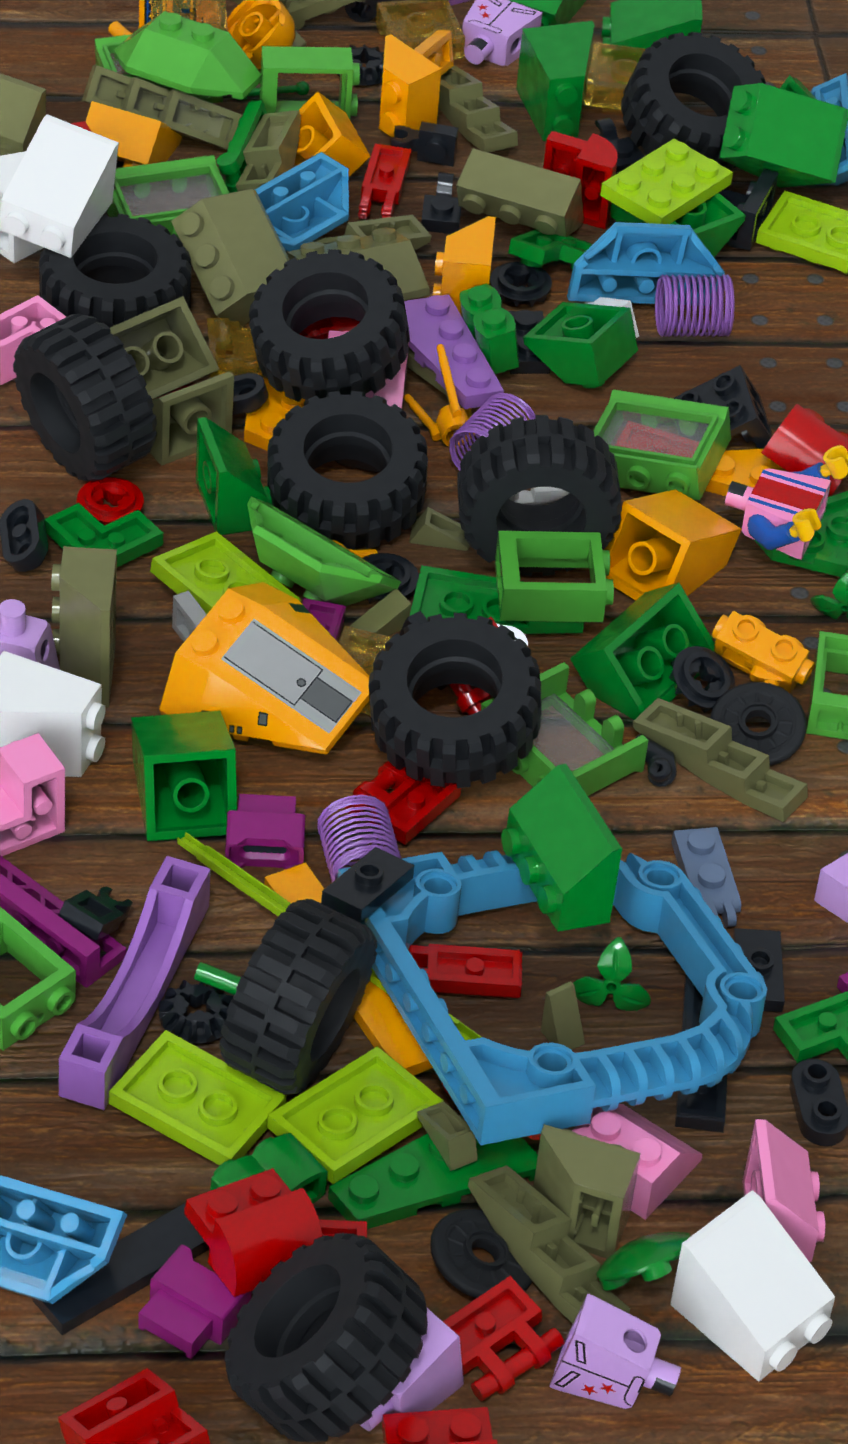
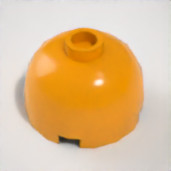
M244 0L234 8L224 24V28L232 35L257 69H261L262 46L292 47L295 40L294 20L280 0Z

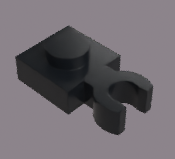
M101 887L97 896L85 890L65 900L58 916L89 939L97 941L118 930L120 923L126 919L133 902L129 899L122 902L116 901L110 897L113 889Z

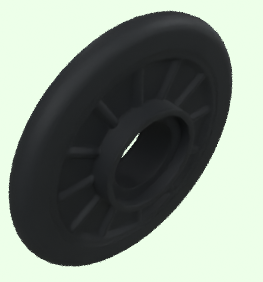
M750 682L731 688L718 699L710 715L711 719L732 727V741L768 754L770 766L790 758L799 749L806 734V717L800 703L791 693L770 683ZM756 716L763 717L768 720L770 727L764 732H753L746 726L747 720Z
M463 1209L454 1211L444 1216L436 1224L430 1241L433 1260L443 1277L459 1291L478 1298L509 1276L524 1291L531 1285L532 1280L510 1253L504 1239L494 1231L482 1210ZM479 1247L487 1250L493 1256L495 1262L488 1263L478 1259L474 1255L472 1248Z

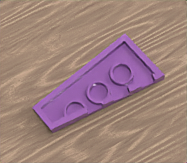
M449 294L404 301L410 331L409 347L415 352L414 359L423 368L428 367L436 373V381L446 390L436 348L438 344L444 345L458 402L464 409L481 407L490 396L504 393V389Z

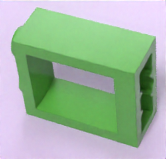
M262 46L260 72L262 81L260 82L259 100H263L267 113L297 111L307 102L277 100L278 73L340 74L339 101L331 102L346 112L349 119L350 116H357L358 97L357 94L352 93V85H359L360 65L359 63H353L352 49L350 47Z
M498 531L495 571L500 621L603 622L605 606L613 604L614 583L613 579H606L610 572L609 550L602 549L600 532ZM519 567L589 568L591 583L520 582Z
M820 631L814 658L815 666L812 673L806 734L848 740V695L823 692L825 671L848 675V635Z
M0 907V956L6 952L10 953L41 980V982L5 1006L0 1004V1049L4 1051L18 1040L28 1038L37 1027L55 1015L65 1013L76 1002V970Z

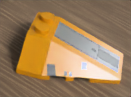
M264 582L228 588L176 651L159 711L161 715L221 711L229 734H232L236 740L248 741L249 737L272 741L273 745L327 755L370 701L369 675L298 599Z

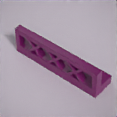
M0 855V907L76 970L77 982L88 988L124 960L127 953L126 947L109 935L96 941L89 939L58 916L64 904L62 900ZM100 948L106 952V954L101 958Z

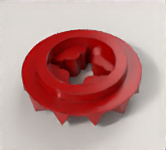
M105 477L101 480L90 481L77 494V503H80L104 525L136 510H144L142 491L134 483L121 478ZM105 498L107 502H110L111 505L117 507H110V505L103 504V499Z

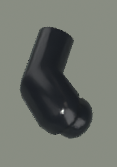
M646 737L648 739L645 762H647L648 778L656 786H668L677 776L675 755L670 750Z

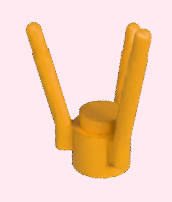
M438 344L436 348L449 405L440 409L435 423L410 394H405L404 400L429 429L433 441L442 439L443 443L449 446L450 438L472 416L471 408H460L444 345Z

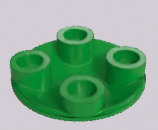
M662 1232L641 1236L626 1243L610 1255L596 1273L603 1290L616 1289L629 1282L631 1277L639 1274L642 1275L643 1280L646 1282L665 1276L672 1271L669 1261L679 1259L682 1243L691 1237L690 1234L687 1232Z

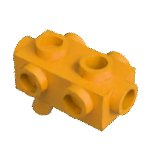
M732 611L729 617L723 614L712 632L711 637L716 639L714 652L719 654L730 665L749 674V678L753 682L770 683L791 693L797 683L804 685L814 669L815 662L808 659L809 650L805 649L799 640L789 635L781 636L767 629L765 624L754 616L741 615L735 611Z

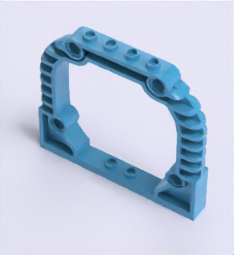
M497 850L485 852L483 859L476 860L473 855L460 856L457 864H450L443 852L401 858L415 865L413 879L361 922V924L371 929L377 940L378 947L375 950L377 955L372 969L480 1145L540 1134L544 1124L559 1129L589 1124L592 1108L600 1107L603 1111L616 1110L620 1102L627 1101L629 1105L636 1106L643 1104L646 1097L650 1096L661 1101L672 1097L675 1091H680L683 1095H690L696 1093L699 1086L706 1084L708 1087H713L721 1082L723 1076L727 1073L732 1074L740 1066L749 1048L751 1038L755 1037L760 1031L767 995V986L762 974L756 971L745 957L741 946L731 938L723 927L719 916L715 915L703 900L699 889L692 885L677 865L667 861L653 860L647 862L641 857L629 853L626 862L620 860L613 906L630 925L642 931L659 935L703 997L699 1026L674 1035L579 1053H574L570 1048L553 1042L538 1044L528 1051L506 1046L484 1037L464 1040L449 1016L445 1001L437 997L430 985L427 972L423 968H419L408 949L424 932L443 934L451 931L456 927L458 916L537 901L529 885L523 883L519 869L512 857L502 856ZM350 867L338 869V877H340Z

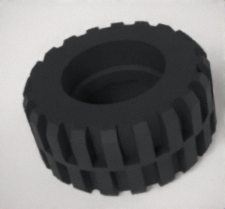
M682 32L669 35L668 39L664 37L653 42L652 46L646 48L641 55L625 87L624 96L621 100V111L624 115L623 121L627 131H632L630 135L632 141L637 147H643L645 150L644 155L646 156L670 140L676 139L731 171L736 166L719 158L733 88L739 85L766 83L761 71L754 69V61L748 55L742 56L739 53V48L730 43L728 46L720 42L721 38L713 35L706 38L702 37V33L691 32L684 36ZM674 93L688 94L702 100L713 109L718 117L694 112L681 103Z
M103 214L71 258L44 248L39 259V296L66 317L72 314L93 316L97 318L99 323H104L109 328L182 296L190 309L191 258L175 234L171 235L170 231L160 224L157 226L152 225L150 220L139 217L137 220L131 219L129 215L118 214V217H107V214Z
M328 249L326 254H318L317 251L306 253V258L300 260L293 258L284 263L282 270L275 269L266 278L267 285L262 283L254 295L255 300L250 305L249 326L259 368L263 376L268 378L269 384L279 392L284 391L285 396L297 402L301 398L307 400L314 396H318L321 399L325 398L328 392L340 391V395H351V391L363 392V396L366 397V393L373 391L375 394L386 385L385 379L392 380L401 369L400 364L406 360L409 351L410 331L402 290L398 287L397 280L392 273L386 269L384 270L382 264L371 258L365 261L364 255L350 251L349 255L342 254L339 249ZM347 317L360 321L349 332L334 338L313 339L300 335L306 327L325 318Z
M72 314L23 339L14 355L16 360L13 363V371L17 375L15 383L22 397V406L24 410H27L31 419L30 423L34 431H37L41 437V442L46 450H50L54 460L59 465H64L66 472L72 476H78V479L84 481H97L147 456L156 440L157 432L154 429L157 426L156 415L152 411L154 405L151 396L148 395L145 388L147 384L143 375L139 374L135 366V360L123 348L124 344L118 336H113L110 328L104 323H99L97 318L93 316Z
M340 391L328 392L325 398L319 399L318 396H314L305 400L302 408L298 405L285 414V419L277 423L273 430V437L269 440L267 486L270 489L272 505L327 538L340 542L347 549L356 550V547L360 546L371 549L380 546L381 540L385 539L387 542H390L400 536L401 528L404 530L408 529L415 522L416 514L422 510L427 483V444L425 438L420 434V428L411 417L406 419V412L397 405H387L385 398L376 395L373 398L364 397V393L359 391H351V395H340ZM350 459L367 463L376 468L380 473L361 482L344 483L327 479L318 474L315 469L334 460Z
M535 415V419L524 420V417L511 420L510 425L503 427L502 424L491 428L488 431L489 436L484 437L482 435L471 445V451L464 455L460 463L461 470L457 475L461 529L464 531V536L469 546L474 550L477 549V554L488 563L493 560L495 561L498 531L600 532L602 549L604 550L614 538L613 533L619 529L622 503L615 456L609 451V445L603 438L598 435L594 437V431L581 423L576 427L571 419L558 417V420H550L548 415ZM534 487H554L569 492L562 499L544 505H525L509 499L523 490ZM519 567L520 575L532 576V572H543V576L555 575L556 570L564 568ZM565 568L566 572H568V571H570V570H573V569H576V568Z
M454 613L452 618H442L441 614L429 616L426 623L420 625L416 621L404 627V635L400 636L396 633L385 643V651L382 650L377 654L373 662V672L369 675L371 726L380 751L387 753V760L399 770L406 767V775L421 782L423 778L430 779V785L444 788L445 783H457V788L471 787V782L478 780L485 784L495 780L497 772L502 771L503 774H506L518 766V757L523 759L529 754L533 748V740L538 737L541 726L540 669L537 660L531 656V649L520 638L515 640V632L500 624L497 628L493 626V620L479 615L477 620L469 619L466 613ZM456 683L475 686L494 698V701L483 710L464 717L439 716L425 710L417 703L419 698L428 691L442 685Z
M313 899L297 900L287 907L286 912L281 913L276 918L273 927L268 929L262 938V943L249 960V965L236 987L235 996L230 1001L227 1010L228 1015L221 1030L223 1037L219 1043L220 1053L227 1065L285 1095L298 1094L305 1091L307 1085H311L317 1079L318 1073L324 1070L329 1062V1058L337 1050L365 994V987L372 974V965L376 960L377 953L375 950L378 947L376 937L371 929Z
M335 1233L334 1236L325 1235L314 1239L313 1245H302L292 1252L291 1258L285 1262L280 1261L271 1269L272 1274L263 1283L261 1281L251 1292L253 1294L251 1300L247 1305L243 1304L236 1316L238 1323L235 1328H231L227 1339L230 1349L225 1351V1365L231 1388L278 1432L284 1434L288 1439L297 1442L327 1441L329 1436L340 1437L350 1432L352 1425H362L372 1417L371 1412L380 1404L384 1406L394 1396L391 1392L398 1383H404L410 1374L411 1369L409 1366L413 1358L419 1357L423 1347L421 1336L427 1333V1306L424 1293L420 1291V1286L370 1239L348 1233Z

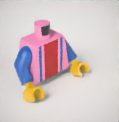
M842 445L830 448L823 456L825 465L819 462L803 471L787 472L771 468L764 469L754 488L732 481L727 491L725 505L745 511L741 530L743 534L756 540L767 550L776 549L802 560L815 531L822 527L820 521L826 510L831 480H829L830 475L834 479H843L848 474V452L846 448Z

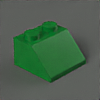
M562 302L523 337L524 344L564 383L578 384L589 389L602 386L610 376L638 351L632 312L629 307Z
M198 418L196 484L213 528L220 535L252 531L247 506L250 498L254 497L272 504L269 487L262 486L259 462L257 459H251L246 444L208 418Z

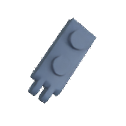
M718 827L673 831L671 844L679 868L684 872L692 885L699 889L703 900L712 912L717 916L721 914L725 927H736V913L741 912V899Z

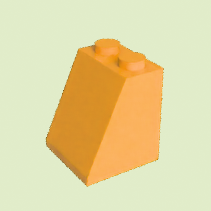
M677 489L626 500L622 504L619 529L613 533L614 538L604 549L610 552V572L606 579H613L614 588L635 601L645 592L678 582L681 584L686 595L689 596L727 565L742 529Z

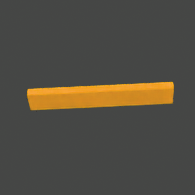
M306 862L266 876L264 879V885L290 903L305 899H313L321 903L324 888ZM369 981L365 987L362 1001L353 1016L373 1047L378 1046L413 1076L432 1069V1065L390 996Z

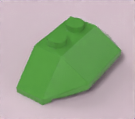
M162 12L133 32L114 50V57L119 61L126 73L189 94L215 97L231 95L234 99H244L262 81L261 73L229 32L215 28L207 23H200L181 17L177 13Z
M251 497L248 501L247 506L259 561L273 569L270 575L280 583L291 588L296 583L305 588L306 590L303 594L305 598L348 606L396 590L401 584V581L274 505Z

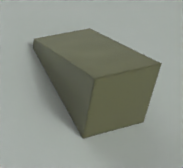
M427 507L412 525L409 543L464 551L470 548L465 539L464 531L461 529V524L430 507Z
M398 589L393 590L352 623L350 630L363 645L399 632L406 618L410 615L411 603Z
M570 981L546 992L541 1032L550 1043L562 1044L573 1050L584 1045L585 1040L575 986Z
M444 1101L417 1112L418 1119L451 1171L478 1160L476 1138L466 1121Z

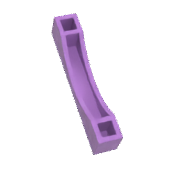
M166 856L149 888L134 936L112 984L95 1010L85 1020L77 1023L59 1057V1097L105 1110L109 1103V1090L121 1079L209 908L211 868Z

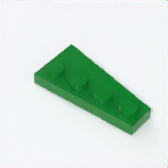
M421 565L409 615L411 616L421 611L426 619L429 616L441 614L442 618H452L454 613H466L467 618L477 620L478 615L485 618L492 617L495 623L516 627L524 634L583 633L585 622L500 621L496 577Z
M427 1133L329 1186L328 1200L347 1221H367V1229L415 1216L417 1215L418 1208L432 1204H441L442 1207L459 1203L461 1202V1196L471 1193L468 1188L469 1178L506 1165L522 1178L527 1177L529 1182L534 1181L538 1154L522 1137L486 1145H480L476 1139L478 1160L451 1171Z

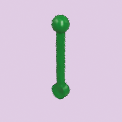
M300 81L296 85L277 86V94L297 92V94L304 96L310 90L309 84L305 81ZM254 88L244 99L236 100H245L248 96L260 95V88Z

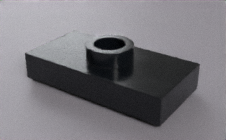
M375 847L322 891L321 904L361 923L413 879L415 865Z
M734 928L732 939L741 946L745 957L754 969L762 974L767 986L764 1011L783 1012L785 997L781 931Z

